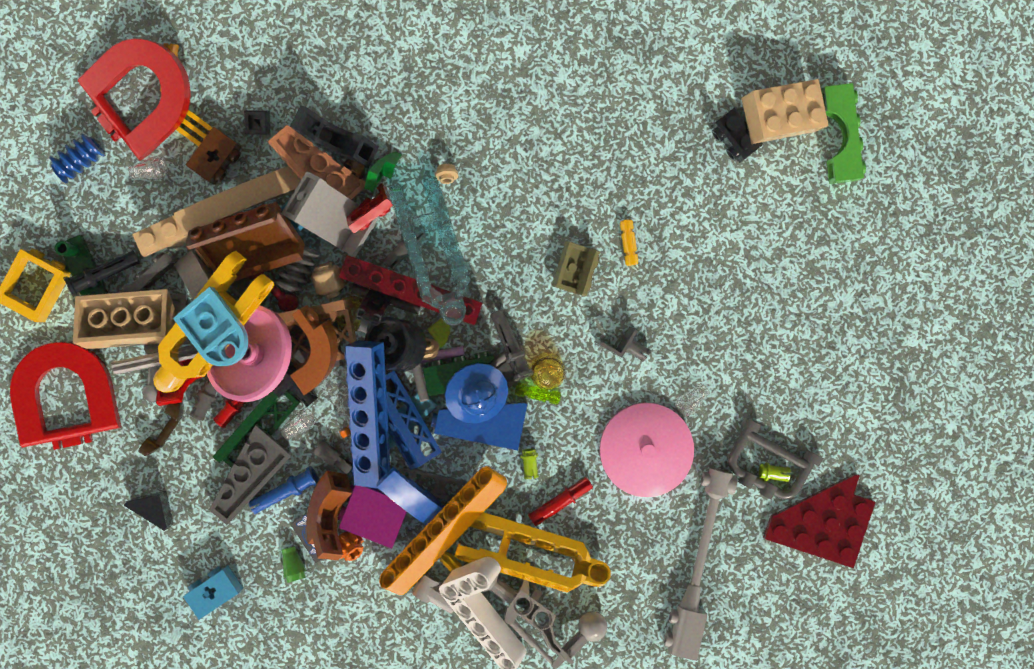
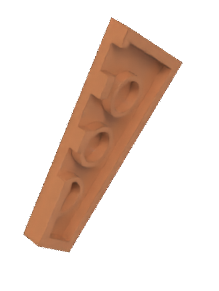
M288 125L284 126L267 141L301 180L306 171L326 181V184L351 200L365 187L366 182L363 179L356 177L352 174V171L338 164L330 155L316 148L312 142Z

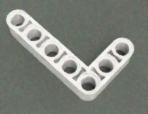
M484 557L452 570L440 586V594L501 669H517L527 653L526 648L481 593L491 586L500 573L501 567L499 563L491 557Z

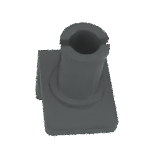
M629 327L616 350L598 339L594 341L621 358L627 351L642 362L647 357L640 353V351L647 355L651 351L650 348L634 340L638 330L633 327Z

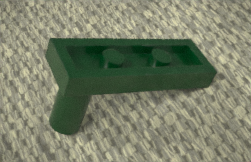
M77 235L55 244V252L64 257L72 276L83 272V268L92 269L97 267L83 235ZM103 280L97 282V287H89L79 292L81 296L109 293Z

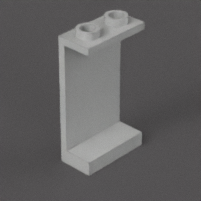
M306 171L281 214L349 255L356 257L369 233L374 228L379 216L372 220L370 226L365 230H358L356 233H353L348 227L346 217L359 205L326 184L327 182L320 177Z

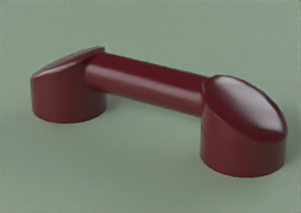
M264 272L249 276V278L256 279L259 275L264 274ZM274 284L270 293L278 300L279 308L284 312L296 310L299 306L298 297L293 293L285 294Z

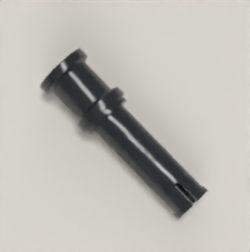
M131 250L95 268H83V272L72 277L65 276L63 279L71 294L75 297L78 292L89 287L95 288L98 285L97 282L140 264L134 250Z

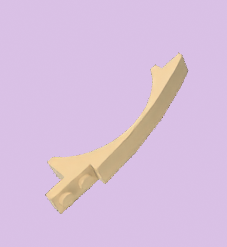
M287 166L173 213V216L132 235L143 257H147L166 247L176 249L186 243L188 232L194 227H201L218 219H225L258 204L291 195L296 190L301 179Z

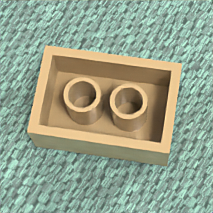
M819 79L755 90L741 98L751 144L808 134L829 126Z

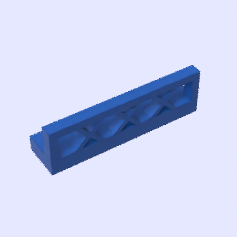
M392 371L385 375L386 380L391 379L395 386L394 394L386 391L388 431L410 470H413L436 457L442 451L395 371ZM397 400L404 402L407 406L406 414L398 412L396 408ZM409 421L417 423L419 427L418 435L411 433L408 429ZM422 441L428 443L433 451L426 457L420 449Z

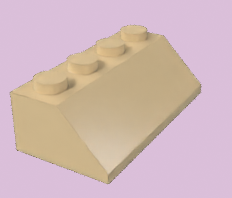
M161 289L75 296L73 343L86 349L160 344L176 323L173 318L177 313L169 290Z

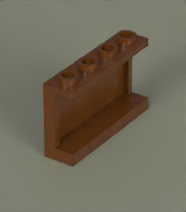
M273 202L267 205L263 204L246 212H239L225 219H218L201 227H194L188 232L185 246L188 250L196 248L212 268L213 273L230 253L234 251L239 252L247 260L236 274L237 278L234 281L303 260L305 243L288 218L281 214L282 209L278 203Z

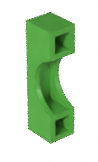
M853 83L825 86L821 89L826 115L839 125L843 138L838 153L827 160L829 184L861 180L866 173V164L862 160L861 155L863 139L859 137L858 128L860 127L861 119L859 113L856 112L857 91L854 90Z

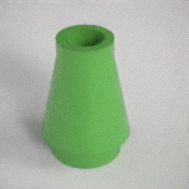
M293 546L281 550L283 555V578H286L287 583L306 578L305 572L307 570L296 551V547Z

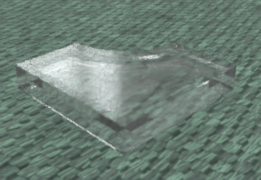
M347 368L332 369L328 377L314 388L315 394L324 395L332 400L337 408L338 416H350L347 403L349 397L348 384L346 382Z

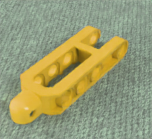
M234 251L223 260L194 299L208 287H214L244 326L270 293L274 282L265 274H261L254 279L239 300L236 301L226 291L237 278L236 274L247 259L239 252ZM177 323L174 324L158 345L161 367L155 373L153 381L157 390L166 393L178 390L187 378L205 377L213 366L199 352L188 366H181L178 363V349L185 342L187 336Z
M485 512L470 527L502 536L497 553L482 548L477 550L467 546H460L461 544H458L455 553L457 559L467 563L484 557H491L499 563L501 567L500 573L566 593L583 583L594 587L603 586L611 577L610 567L603 561L591 558L583 542ZM512 539L571 557L575 563L572 576L569 578L553 573L554 570L551 569L546 571L530 566L528 562L523 564L507 559L506 555L510 540Z

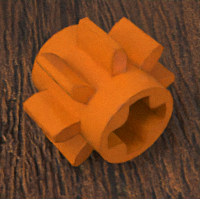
M348 531L339 535L343 556L340 559L344 558L346 561L357 559L362 554L364 548L362 546L364 542L362 537Z

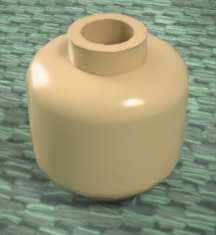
M332 262L314 267L315 271L311 274V279L316 293L322 296L326 295L327 299L339 296L340 290L345 287L344 279L339 278L340 267L333 265Z

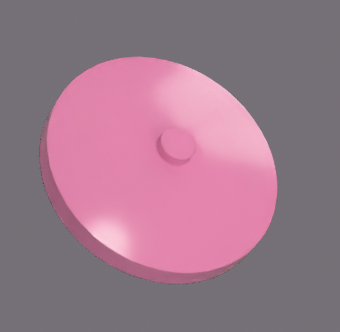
M260 305L244 325L248 334V348L243 358L230 366L213 365L207 373L214 389L222 396L232 400L250 402L265 397L281 382L290 363L292 343L286 323L276 312ZM229 344L225 349V353L229 358H232L235 354V348L232 344Z
M637 403L623 408L609 420L600 440V459L606 474L617 487L635 496L654 497L671 491L684 480L693 462L694 443L688 426L677 413L660 404Z

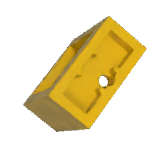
M20 249L0 286V304L34 322H45L66 284L63 277H70L71 273L65 269V264L55 259H52V261L45 259V254L37 249ZM28 261L54 274L37 307L11 294Z

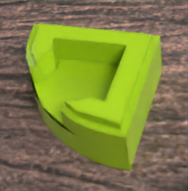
M446 315L427 329L433 339L438 342L440 348L446 344L450 336V323Z

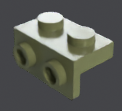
M565 241L552 287L586 296L592 286V276L599 263L600 251Z

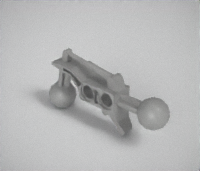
M497 576L487 590L482 591L491 590L508 603L504 615L505 623L509 624L531 647H534L554 669H557L564 661L572 665L574 661L571 658L588 641H599L607 633L608 626L605 617L599 612L590 611L582 615L578 623L579 631L561 648L556 643L552 627L556 615L537 602L542 592L535 583L522 579L518 590L515 591ZM531 584L533 592L529 596V585ZM519 598H525L528 602V606L524 611H518L516 608V602ZM539 612H544L547 616V620L543 625H538L535 621V617ZM517 616L539 631L546 646L558 655L554 660L515 620Z

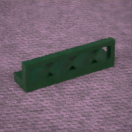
M273 391L270 392L213 455V458L218 463L224 461L232 468L235 462L229 458V455L234 450H242L247 441L246 436L252 432L256 423L262 428V418L265 415L274 414L275 425L272 428H264L272 436L301 402L289 392L284 396L293 404L288 410L278 411L277 401L279 398ZM274 405V411L268 412ZM278 414H283V416L278 420ZM243 441V446L237 447Z

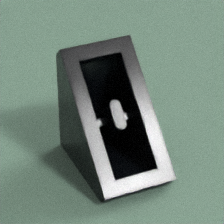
M166 491L136 497L126 501L124 504L125 507L163 531L173 525Z

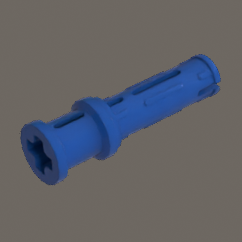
M308 466L306 471L299 475L289 476L286 483L250 500L249 507L259 503V506L251 509L254 514H258L260 511L293 494L299 496L303 490L312 485L316 486L319 477L313 467Z

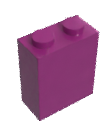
M351 485L352 494L348 497L350 500L347 508L343 506L338 516V520L341 521L339 528L392 549L407 511L377 488Z

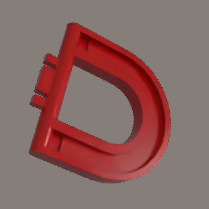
M144 39L121 41L107 50L78 79L79 84L96 104V107L91 110L92 114L97 116L101 113L97 120L108 134L115 131L111 136L113 141L116 142L122 138L139 161L151 154L181 125L189 109L191 97L190 82L183 64L170 49L154 41ZM138 66H145L151 69L159 79L161 99L156 109L131 131L104 95L130 70Z
M69 342L49 343L29 352L17 365L11 379L10 400L19 444L22 448L52 442L53 449L56 450L61 448L60 440L62 441L63 448L83 444L82 436L85 443L93 442L91 435L93 433L121 428L111 375L101 358L90 349ZM58 367L68 368L74 371L83 382L91 422L47 431L39 395L40 383L43 377L52 369Z

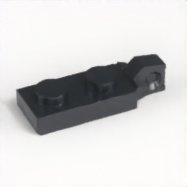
M370 289L358 308L356 319L361 320L357 331L367 334L371 324L378 326L388 310L393 296Z

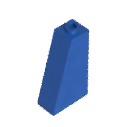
M523 401L505 403L496 416L488 421L476 424L462 422L455 418L448 408H440L438 414H433L431 427L435 428L434 434L518 451L528 403Z

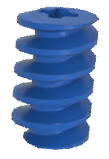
M82 133L80 135L83 142L73 139L74 148L66 144V154L60 150L57 151L59 159L49 156L52 163L51 167L62 182L68 183V177L74 179L76 177L75 171L78 173L84 172L83 166L91 167V160L98 162V154L103 157L106 156L104 150L92 137Z

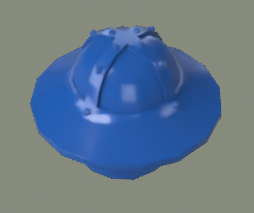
M483 363L466 365L455 372L447 383L444 394L446 406L451 414L462 422L476 424L488 421L496 416L506 403L508 396L507 381L501 371L492 365Z

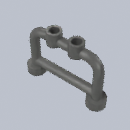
M744 416L740 424L744 428L729 454L728 466L732 473L740 477L738 481L740 484L750 489L753 485L761 489L759 493L770 500H772L773 496L781 499H791L801 491L814 465L820 466L824 458L807 449L803 457L796 455L757 434L762 425ZM748 440L802 468L790 489L782 490L738 465L737 460Z

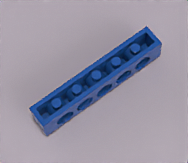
M357 340L345 346L344 355L347 364L346 382L349 395L347 403L350 411L349 429L351 431L350 450L353 459L352 475L354 476V485L377 488L376 483L391 469L384 342Z

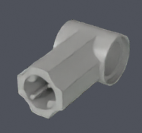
M426 572L416 582L411 593L417 599L426 603L431 602L452 614L454 610L439 591L442 585L441 580L436 576L431 577V573Z

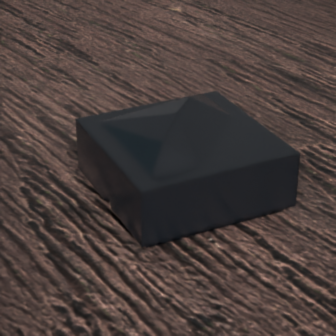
M244 110L245 134L271 135L270 111Z

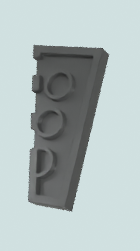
M256 423L209 511L228 525L287 462L292 453Z

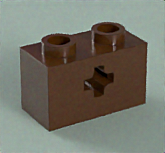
M213 127L186 163V166L209 183L215 185L216 182L220 183L227 174L226 169L230 163L234 164L239 159L242 147L223 132ZM214 154H217L220 158L218 161H215L212 157Z

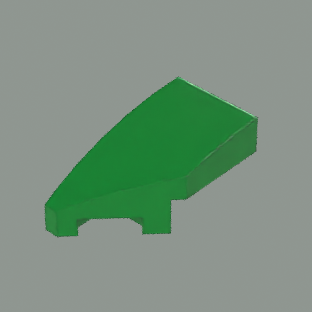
M395 151L379 159L369 169L364 189L373 192L382 176L392 179L395 167L402 154Z

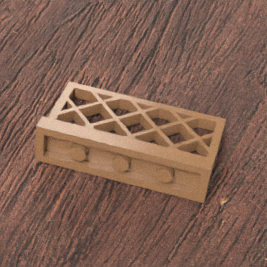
M352 299L310 307L316 311L321 323L326 322L325 319L331 318L330 322L333 325L338 316H345L346 326L343 331L333 326L335 332L340 335L337 339L338 346L343 338L350 342V344L357 341L351 309H353ZM297 310L278 313L286 323L289 333L293 326H299L292 316ZM304 332L299 340L291 336V341L296 345L291 351L290 362L294 363L293 365L296 369L304 366L310 357L311 350L302 344L306 338ZM299 347L309 354L303 363L294 358ZM339 349L336 361L345 359V354Z

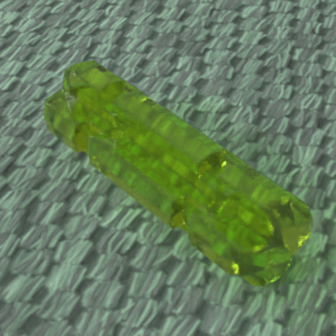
M520 382L516 385V396L524 397L525 395L529 399L542 402L549 401V403L558 405L560 402L561 393L552 390L550 392L548 389L532 385L528 387L527 384Z

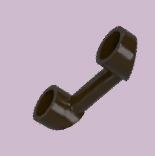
M183 401L167 405L164 413L171 418L156 440L149 436L142 443L138 450L139 453L148 456L164 446L183 416Z

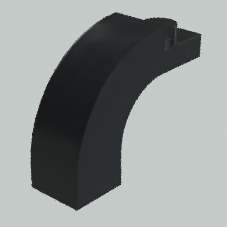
M300 105L290 125L292 129L314 145L342 159L359 162L368 168L379 148L378 145L365 136L333 125L306 106Z

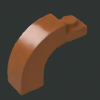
M308 305L292 314L308 337L311 347L307 363L290 375L303 395L313 390L328 377L334 368L338 355V341L330 320L321 324L316 311Z
M326 471L318 481L309 502L306 519L308 544H314L318 559L339 560L343 556L337 532V520L343 503L352 494L349 479L345 473Z

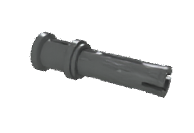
M501 309L493 312L490 317L506 351L505 360L506 363L510 364L514 373L513 380L519 381L531 376L534 372L527 364L525 351L519 348L505 311Z

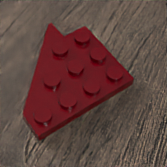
M854 473L771 515L763 538L854 568L876 502L854 494L860 475Z

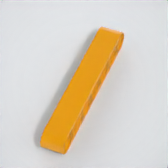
M488 466L482 467L386 567L380 576V586L398 595L407 593L505 490L507 485L506 477Z

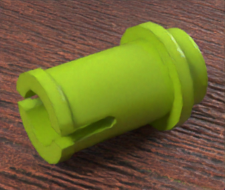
M535 448L523 449L520 458L523 459L524 479H532V476L534 479L539 477L536 459L538 453H536Z
M769 462L759 466V478H763L764 481L772 479L788 482L791 475L781 474L791 473L790 467L770 465Z

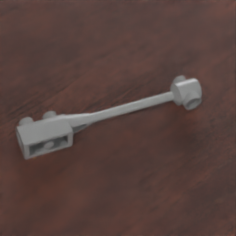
M709 468V473L703 472L701 485L705 486L704 491L710 496L693 574L691 582L680 604H678L677 610L671 609L669 623L673 624L672 633L666 632L664 637V646L668 647L667 651L670 654L695 661L698 659L707 620V613L704 609L699 608L700 582L720 499L728 497V494L734 495L738 482L737 476H733V473L725 470Z

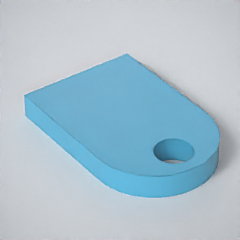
M208 287L173 318L200 355L212 365H233L240 361L247 351L248 334L246 329L214 287ZM229 344H232L235 348V354L232 358H229L225 353V349Z

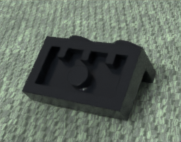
M735 107L711 125L713 128L712 134L718 142L723 141L728 148L726 152L729 157L734 161L737 160L739 163L763 145L762 142L751 144L747 123Z

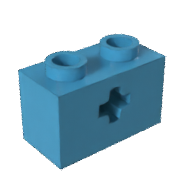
M229 565L223 569L220 566L216 567L207 574L208 579L203 582L198 579L187 587L189 592L183 598L198 620L242 591L243 586ZM214 587L216 591L210 593L209 589Z

